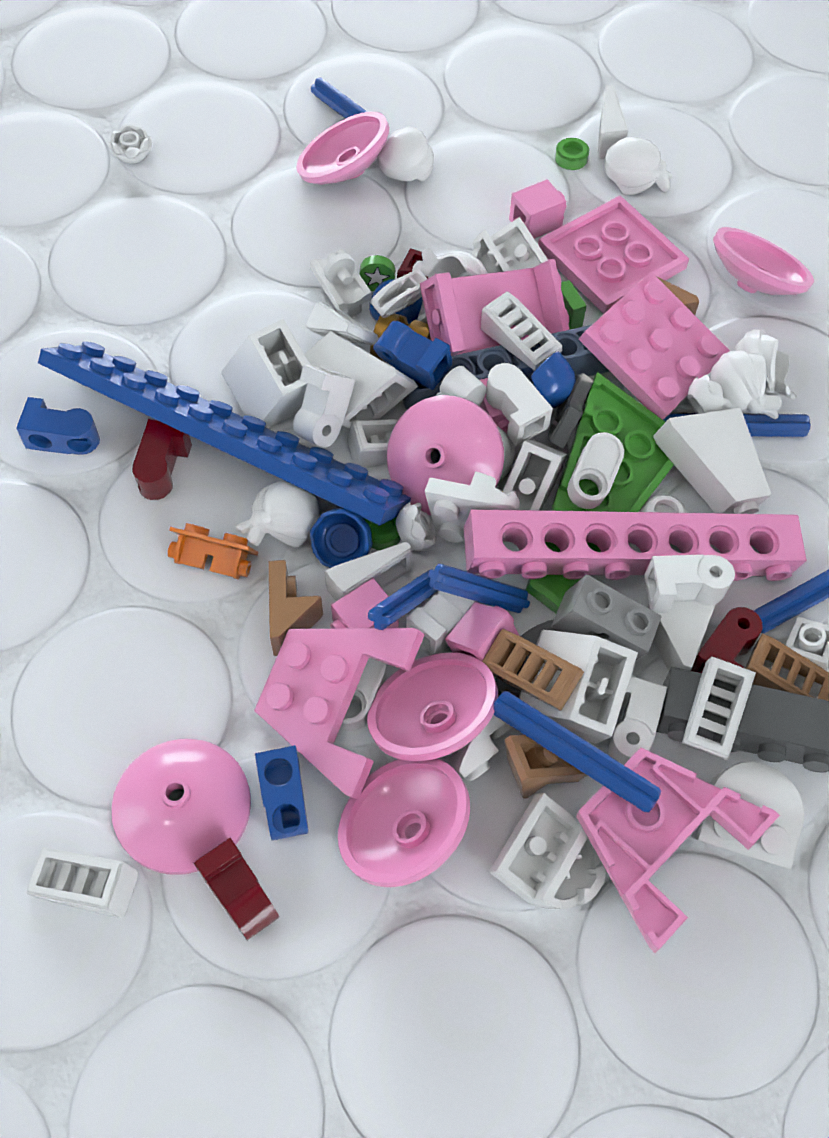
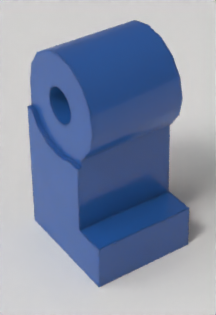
M392 321L373 346L381 359L432 391L453 364L449 344L437 338L432 341L414 332L409 326L399 321Z
M27 398L16 427L26 449L83 455L97 448L100 443V436L92 415L87 410L81 408H73L67 411L47 409L44 399Z
M296 745L255 753L263 807L266 809L271 840L308 834V821Z

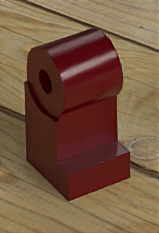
M148 419L132 467L139 492L144 498L160 500L170 494L173 488L171 475L177 457L188 458L192 447L188 434L158 420Z
M746 607L731 609L697 654L690 671L702 673L706 661L711 657L744 668L735 660L738 656L747 654L761 634L763 626L759 615Z
M231 837L194 862L205 883L247 941L280 918L260 886L257 877L242 857L241 852Z

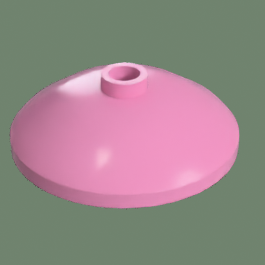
M364 112L343 119L323 131L301 153L296 165L300 177L308 183L322 185L340 183L362 175L374 162L387 141L390 127L385 116L379 112Z
M731 227L718 229L713 237L715 250L723 265L732 276L738 279V286L747 292L756 293L759 291L769 295H797L807 292L814 283L811 272L799 260L764 238Z
M449 395L424 399L410 407L400 417L392 430L387 449L389 475L392 481L404 487L402 493L411 498V505L421 503V511L431 515L425 495L429 478L470 485L475 472H480L494 477L497 486L504 465V447L501 434L490 415L472 401ZM437 448L440 451L441 458L435 464L431 460V452Z
M439 653L415 660L410 672L399 669L378 689L367 715L369 732L376 745L384 753L397 759L425 761L452 754L474 740L489 723L495 712L493 709L494 703L498 698L496 681L490 669L482 661L467 654Z
M177 739L161 743L136 758L120 778L112 801L114 831L122 847L130 857L152 871L170 875L197 872L198 870L194 865L196 860L230 837L235 845L242 837L251 809L249 785L238 762L217 745L197 739ZM173 790H184V795L181 799L177 801L169 800V795Z
M438 758L425 761L397 759L374 771L367 777L359 800L350 797L341 815L338 828V845L346 865L363 881L380 887H398L411 884L437 870L456 850L468 825L470 798L464 781L453 767Z

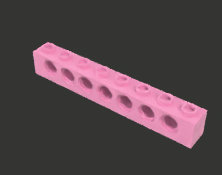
M471 509L464 525L466 570L489 579L499 578L505 574H522V577L526 579H539L546 575H564L567 579H581L587 574L605 575L607 579L619 580L630 575H644L653 556L703 554L721 556L727 559L735 570L733 581L744 580L751 576H766L767 580L780 581L790 578L792 573L807 561L798 515ZM503 542L514 543L519 548V551L507 549ZM545 542L554 543L561 552L552 551ZM587 543L597 545L601 552L593 551ZM628 543L636 545L641 550V553L634 551ZM670 544L677 546L681 553L673 550ZM711 545L717 547L720 553L716 552ZM751 546L755 547L759 553L754 551Z

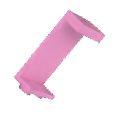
M549 259L533 268L451 278L450 272L435 274L420 283V289L431 340L434 341L437 338L449 344L451 356L499 346L498 342L481 330L482 309L505 292L515 296L551 334L569 330V315L565 309L561 291V276L557 271L555 259ZM526 334L524 337L521 338V340L527 338L528 335Z

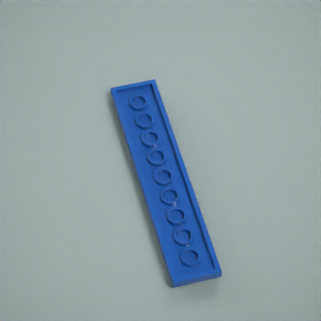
M84 341L79 346L60 343L58 347L41 348L38 364L375 524L382 525L396 518L399 511L411 501L410 497L402 493L404 487L401 484L388 479H381L380 481L368 475V470L358 464H343L333 459V453L319 447L309 448L299 443L300 439L291 433L284 431L274 432L266 428V423L259 418L253 416L242 417L233 413L232 406L221 401L205 400L199 397L200 392L184 385L175 386L167 382L168 377L164 374L150 370L143 371L137 368L136 362L122 356L113 357L104 353L105 348L99 344Z

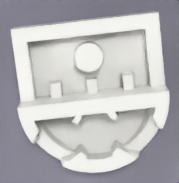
M520 217L492 236H489L487 231L483 230L473 241L474 249L472 255L482 262L487 273L533 268L548 260Z
M475 472L470 485L429 478L425 489L436 536L452 543L465 542L464 525L471 509L519 510V499L514 491L506 495L495 487L496 479L480 472Z
M740 762L718 773L710 782L711 785L720 789L726 787L741 794V799L760 808L763 805L769 807L780 816L749 850L711 816H708L700 824L696 840L791 870L804 823V805L795 785L777 769L758 762Z
M545 793L535 794L489 870V873L522 899L534 906L546 909H567L588 903L601 889L607 872L580 822Z

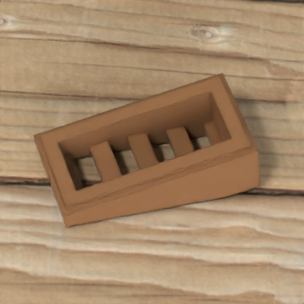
M505 629L500 631L482 661L497 679L560 711L584 673L581 668ZM529 656L520 673L516 675L526 657ZM543 663H545L535 682L532 684V681L535 678L536 674L540 670ZM556 671H562L550 692L545 691Z
M762 633L745 669L756 672L752 684L813 697L809 693L813 683L816 682L822 685L817 698L829 701V672L780 641ZM765 660L773 663L770 670L763 666ZM781 667L789 670L786 680L779 676ZM797 675L805 677L801 689L794 685Z

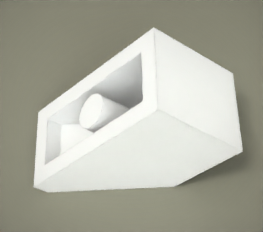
M533 439L525 440L503 493L507 495L509 492L514 491L520 502L519 510L541 511L552 492L568 454Z
M695 600L674 601L669 612L658 613L662 617L653 642L668 671L671 667L691 670L716 604L703 605Z

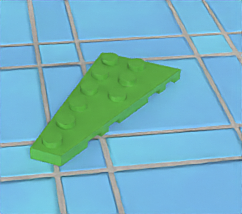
M597 372L584 405L583 414L575 433L551 511L639 512L674 466L656 444L653 436L663 426L665 421ZM606 432L617 437L623 444L624 457L612 487L602 503L593 509H584L578 507L569 498L567 491L568 483L587 442L593 435ZM582 479L579 481L580 489L585 494L593 496L599 493L598 486L592 480ZM545 542L552 551L561 552L554 543ZM587 543L593 551L601 552L597 545ZM546 575L539 579H529L525 590L557 614L565 592L580 579H567L564 575Z

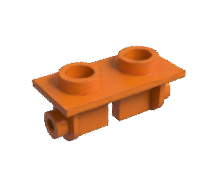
M186 523L184 530L174 527L169 529V531L179 535L178 541H172L168 548V557L174 558V563L184 564L204 570L207 556L211 555L213 559L209 571L239 579L241 576L248 577L252 563L246 560L247 555L258 556L259 553L247 546L248 540L237 535L225 533L223 540L209 537L210 529Z

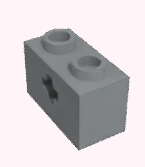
M586 574L565 592L551 627L560 632L598 636L638 652L637 660L649 653L662 616Z

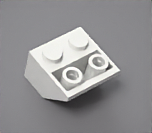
M281 319L250 334L221 373L244 415L263 420L266 423L265 427L269 428L295 415L302 408L308 383L301 381L300 377L303 365H311L284 319Z
M542 630L537 646L581 668L584 673L561 711L523 691L520 692L519 699L586 741L597 744L612 737L638 652L598 636ZM543 663L540 670L536 674L535 678L532 681V684L535 682L545 663ZM556 671L545 691L550 692L562 671Z

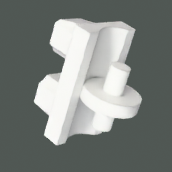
M343 249L330 253L326 259L310 261V269L336 309L349 316L361 313L363 303L372 300V292L356 270L355 261Z

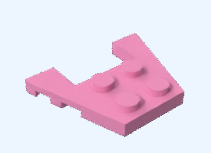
M375 628L289 629L254 711L292 746L296 745L297 751L345 795L359 800L374 761L334 745L335 739L368 659L372 658L410 672L425 634L415 628H385L384 630Z
M640 748L624 766L661 789L660 798L650 812H644L605 786H602L578 811L576 817L649 948L656 953L688 917L658 890L649 879L708 816H711L749 850L780 815L769 807L763 805L760 808L741 799V794L726 787L720 789L697 778L696 773L646 749Z

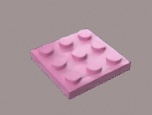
M622 196L606 202L539 238L538 245L547 259H555L557 269L603 314L649 272L666 281L685 270L689 262V258Z
M649 272L579 338L581 343L647 409L662 420L688 395L689 387L696 377L700 379L704 375L709 374L720 357L730 351L652 272Z

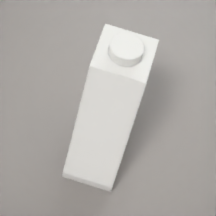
M332 331L319 339L305 353L311 366L333 370L355 379L343 426L350 429L353 420H378L418 387L414 380Z
M740 407L669 418L653 435L656 444L714 513L754 514L759 511L758 506L772 495Z

